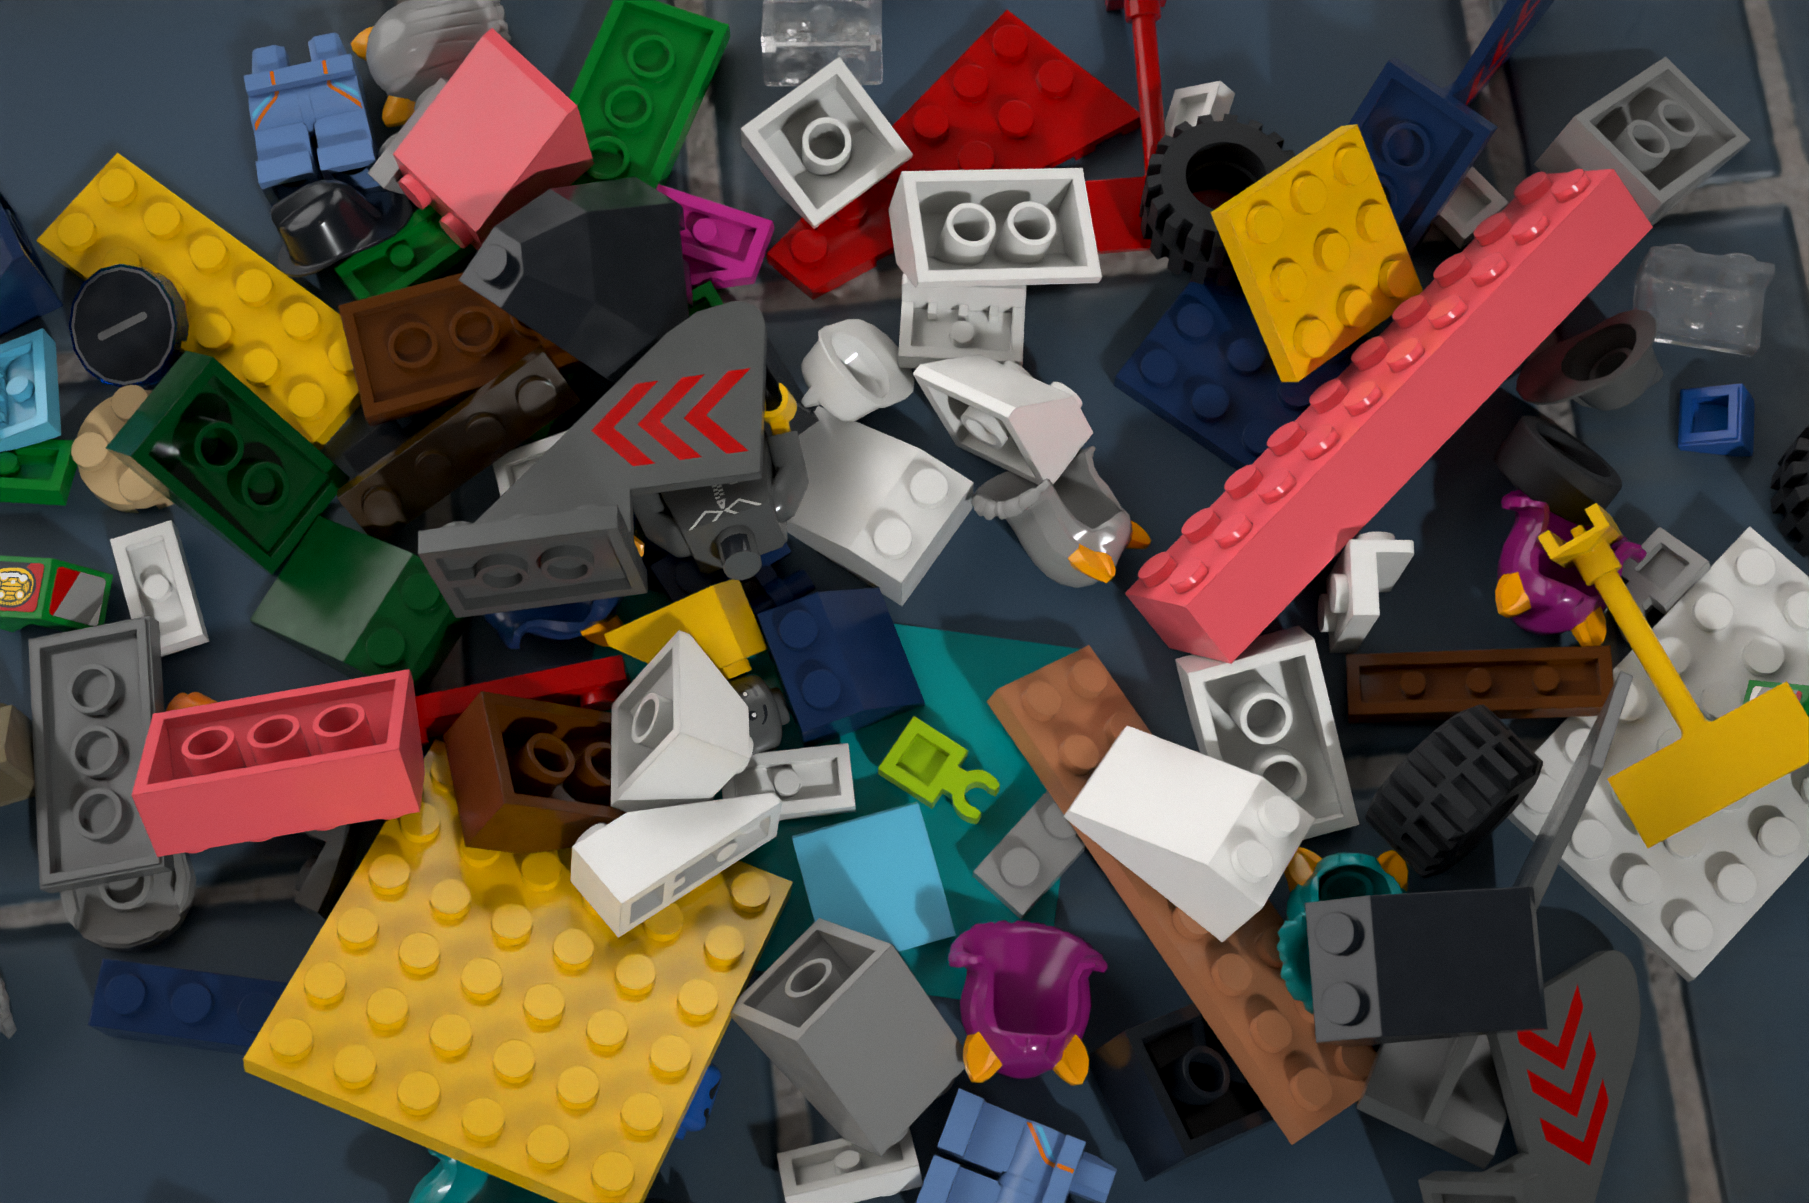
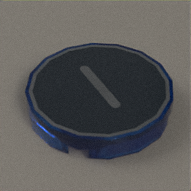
M117 264L101 268L84 281L72 302L69 321L73 350L85 370L102 383L117 387L127 385L143 387L161 381L181 357L177 355L181 350L182 341L187 342L189 330L185 303L174 284L162 274L154 273L149 268L134 264Z

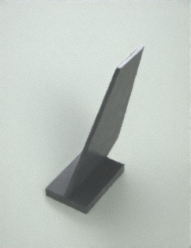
M1620 671L1512 887L1529 886L1534 888L1536 911L1603 770L1633 679L1632 675ZM1487 1035L1380 1044L1356 1109L1483 1169L1487 1167L1495 1154L1508 1114Z

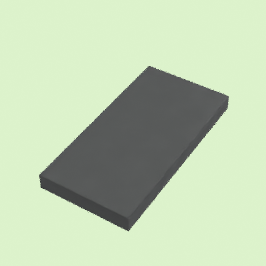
M145 616L28 639L40 890L51 894L174 871L173 855L157 857L132 798L152 715L165 712L159 621L151 616Z

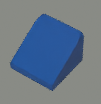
M1743 383L1680 389L1678 448L1680 450L1736 457L1753 456L1755 403Z

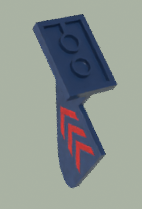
M1507 0L1456 81L1443 88H1440L1395 57L1388 60L1348 125L1358 124L1410 258L1498 128L1469 108V106L1523 42L1554 0Z

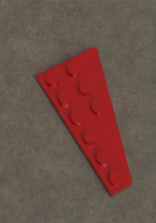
M1006 10L892 125L913 153V157L815 229L805 219L801 218L767 252L768 264L809 298L814 300L877 267L878 260L894 252L888 209L902 171L1054 168L1072 157L1076 161L1095 151L1097 144L1120 132L1124 136L1141 127L1140 112L1013 13Z

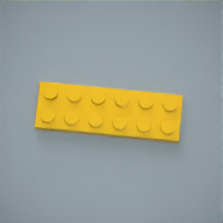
M118 152L36 240L43 251L87 283L101 271L118 267L142 271L156 281L171 305L175 324L172 346L182 354L185 351L214 357L319 451L360 406L361 399L340 314Z

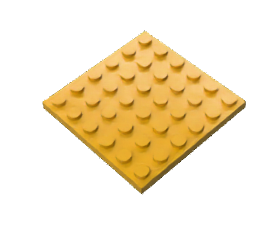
M435 739L424 757L425 776L420 812L386 820L244 1056L245 1072L558 1203H644L732 1019L731 1011L737 999L744 993L791 895L793 882L742 861H737L618 938L570 881L572 848L517 854L465 847L445 743Z

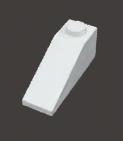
M772 792L627 812L607 825L605 823H598L587 829L578 838L575 845L572 846L570 881L619 938L776 837L782 800Z

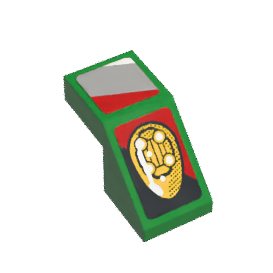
M0 555V629L15 632L29 624H35L68 632L104 625L113 575L54 558Z

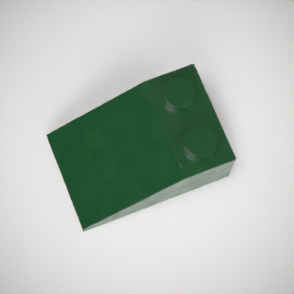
M190 351L184 352L105 447L155 490L271 575L309 530L318 515H321L337 495V490L345 485L350 478L214 357Z
M318 515L250 618L252 624L351 679L410 669L415 696H420L426 692L473 616L455 617L419 556Z

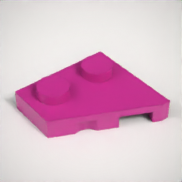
M658 184L657 191L683 207L685 230L680 231L683 259L689 263L692 290L711 281L715 289L754 284L775 229L773 221Z

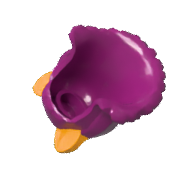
M1521 490L1506 494L1502 497L1501 507L1516 513L1515 523L1502 547L1497 566L1495 601L1498 614L1510 618L1518 627L1532 634L1545 636L1571 631L1581 646H1600L1604 642L1607 633L1606 620L1603 614L1607 605L1594 584L1591 586L1586 585L1576 566L1567 570L1552 561L1538 539L1539 535L1550 530L1567 543L1574 539L1570 530L1579 525L1550 512L1546 502L1534 501ZM1592 525V526H1583V527L1585 528L1586 531H1588V530H1590L1591 528H1593V527H1595V526ZM1625 536L1610 546L1621 563L1622 568L1623 563L1627 559L1631 558L1635 562L1640 563L1647 554L1641 547L1642 545L1628 541ZM1622 568L1618 570L1620 576L1622 575Z
M1003 920L996 923H977L970 930L962 933L950 946L949 966L956 968L965 967L967 969L966 981L960 1000L961 1020L967 1035L963 1048V1062L970 1081L982 1083L990 1079L996 1072L1012 1078L1026 1079L1034 1078L1049 1070H1053L1065 1082L1073 1086L1082 1085L1089 1067L1088 1054L1082 1042L1092 1007L1088 978L1092 971L1104 974L1108 969V963L1103 959L1102 954L1094 950L1092 945L1083 938L1067 931L1064 932L1061 928L1047 926L1039 922L1015 921L1010 923Z

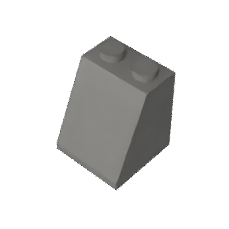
M821 918L809 927L737 999L731 1011L732 1019L843 1139L880 1157L889 1147L897 1144L904 1138L909 1130V1126L936 1098L944 1095L952 1087L955 1078L965 1068L963 1046L894 946Z

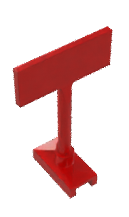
M1105 0L1106 11L1125 10V20L1127 23L1132 24L1145 174L1142 177L1085 181L1098 254L1150 250L1152 239L1143 238L1140 229L1142 217H1139L1151 155L1156 154L1158 142L1166 135L1156 21L1161 18L1160 7H1165L1167 0ZM1206 189L1193 193L1198 201L1212 209L1218 208L1236 196L1219 189Z

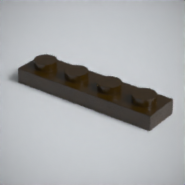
M540 345L337 490V499L368 536L384 541L581 401L580 395L545 348Z

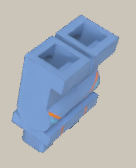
M337 33L314 36L308 41L311 62L290 66L289 56L285 47L271 45L254 49L252 52V74L244 75V82L249 96V111L258 161H255L258 183L271 207L303 186L322 180L321 172L325 180H338L348 183L357 191L380 186L368 174L369 170L378 160L379 152L365 97L363 81L351 53L347 54ZM314 136H316V138H317V143H318V148H317V149H316V143H315V138H314ZM366 167L363 171L355 175H347L341 173L343 171ZM307 179L303 184L297 187H286L281 185Z
M959 1088L937 1145L939 1155L996 1176L998 1180L996 1181L960 1167V1164L934 1155L916 1203H1066L1069 1193L1095 1203H1105L1117 1169L1099 1157L1084 1152L1085 1141L1064 1135L1050 1127L1008 1112L985 1102L984 1098Z

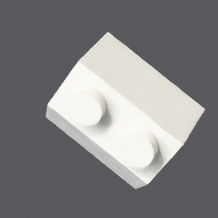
M840 57L741 128V144L744 150L775 191L814 229L913 157V153Z
M977 354L920 364L913 373L956 446L1038 485L1046 478L1050 479L1052 484H1054L1093 434L1081 410L1083 403L1073 390L1059 382H1052L1051 385L1034 379L1023 367L1012 361H1006L1004 364Z
M679 630L611 704V807L625 812L712 801L715 794L735 774H740L747 767L751 759L753 739L749 736L748 706L688 633Z

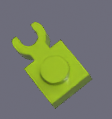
M915 716L912 717L878 767V775L933 809L942 794L952 800L953 809L962 820L971 824L979 822L981 812L976 807L967 803L965 800L966 793L973 788H982L988 794L996 796L1000 789L999 782L990 773L983 770H971L968 772L963 770L961 766L968 757V750Z

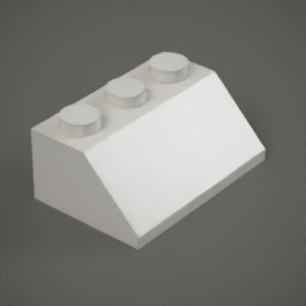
M1083 168L901 172L888 211L896 264L915 288L1100 282L1102 275Z

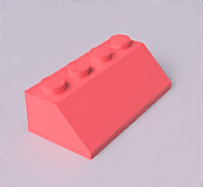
M410 669L154 713L137 772L132 798L157 857L184 852L199 853L213 847L248 841L263 842L277 836L312 830L327 831L341 825L376 819L391 820L405 814L420 812L425 766L414 683Z

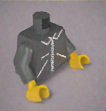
M779 383V390L782 394L780 406L773 411H766L765 402L764 421L770 424L772 436L768 437L764 429L762 479L633 496V512L645 536L651 542L678 558L692 556L700 572L710 574L723 569L727 577L731 579H749L756 575L762 566L760 555L779 549L788 541L787 521L795 516L807 490L809 479L798 432H791L789 425L797 411V403L794 396L782 383Z

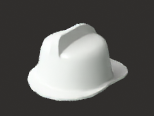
M847 319L820 329L818 331L819 340L801 364L802 375L809 388L801 400L803 406L807 408L822 405L830 414L846 422L856 421L878 408H885L901 402L914 389V377L911 368L898 367V346L877 327L860 319Z

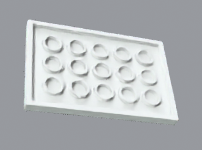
M1749 526L1711 566V569L1652 628L1703 716L1708 721H1714L1743 705L1749 680L1779 683L1787 681L1789 684L1809 685V576ZM1632 649L1613 669L1614 683L1620 671L1632 675L1633 679L1603 770L1558 865L1689 983L1704 970L1808 857L1809 763L1664 841L1647 848L1607 778L1679 740L1682 735L1677 723ZM1598 716L1568 717L1535 752L1543 761L1539 778L1528 795L1507 817L1533 842H1535Z

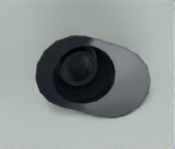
M318 180L307 184L274 204L270 210L272 221L283 242V246L278 254V267L287 276L302 277L312 275L331 266L340 259L374 247L394 237L407 226L413 216V203L404 194L392 191L362 195L350 184L338 180Z

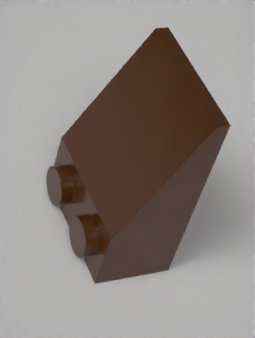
M481 691L443 735L465 847L517 854L572 848L578 838L590 827L598 823H605L607 825L627 813L611 807L610 712Z

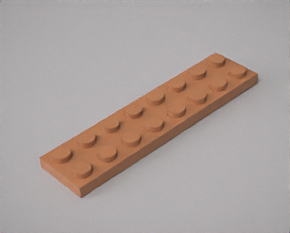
M1090 645L998 688L986 701L1064 815L1126 726L1152 735ZM1070 823L1291 1145L1360 1099L1377 1052L1372 1045L1348 1047L1316 1043L1314 1014L1305 1010L1302 1001L1293 999L1286 988V981L1280 975L1283 962L1279 959L1280 953L1277 950V944L1280 941L1277 932L1284 924V920L1269 899L1259 912L1224 942H1221Z

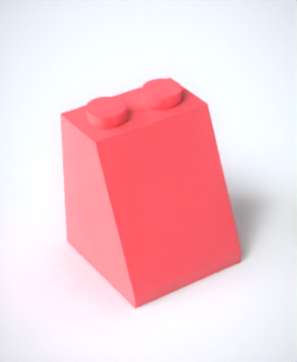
M493 28L481 37L393 153L403 176L398 181V184L406 196L418 208L423 210L430 205L443 217L439 220L441 227L458 246L465 249L471 244L477 250L480 249L494 226L548 189L570 186L594 165L578 106Z

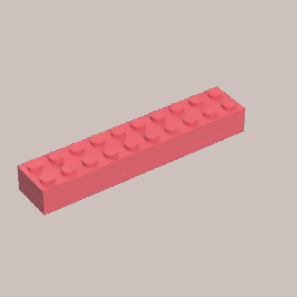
M1576 169L1570 172L1548 174L1541 171L1524 179L1514 190L1515 198L1501 212L1488 217L1476 227L1473 233L1475 236L1473 241L1461 253L1455 254L1443 261L1433 273L1435 279L1419 295L1407 299L1395 309L1392 314L1394 321L1379 336L1373 337L1361 344L1351 355L1352 363L1336 379L1324 383L1313 392L1309 398L1311 405L1295 421L1281 426L1269 437L1267 441L1268 448L1253 464L1246 465L1232 474L1224 485L1226 491L1209 508L1198 511L1184 523L1181 529L1183 535L1166 552L1158 553L1144 563L1138 572L1139 579L1125 594L1168 648L1232 664L1346 546L1349 539H1352L1653 228L1614 169L1590 171Z

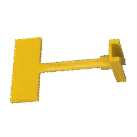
M1595 503L1584 509L1595 527L1588 531L1582 525L1573 528L1570 532L1574 539L1567 543L1550 530L1539 535L1538 539L1552 561L1567 570L1576 566L1586 585H1595L1681 730L1682 736L1679 740L1607 778L1646 847L1650 848L1808 764L1809 716L1786 681L1714 721L1706 720L1619 575L1618 570L1622 568V565L1610 546L1624 538L1612 516Z

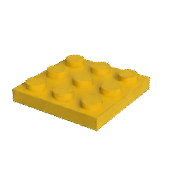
M1358 124L1338 127L1210 212L1281 382H1299L1390 317L1395 309L1404 301L1419 295L1423 291Z

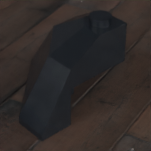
M636 177L548 189L494 226L459 279V281L614 384L666 333L689 318L688 309L694 307L689 263L683 259L680 231L685 230L683 207Z

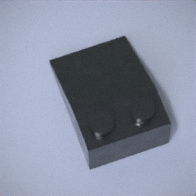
M1533 887L1368 895L1305 903L1316 1043L1352 1047L1548 1029Z
M1194 1003L1127 1029L1088 1055L1089 1067L1145 1182L1275 1122Z

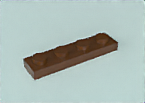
M1611 645L1346 654L1349 723L1447 721L1463 710L1482 704L1489 708L1499 719L1598 716L1614 685Z

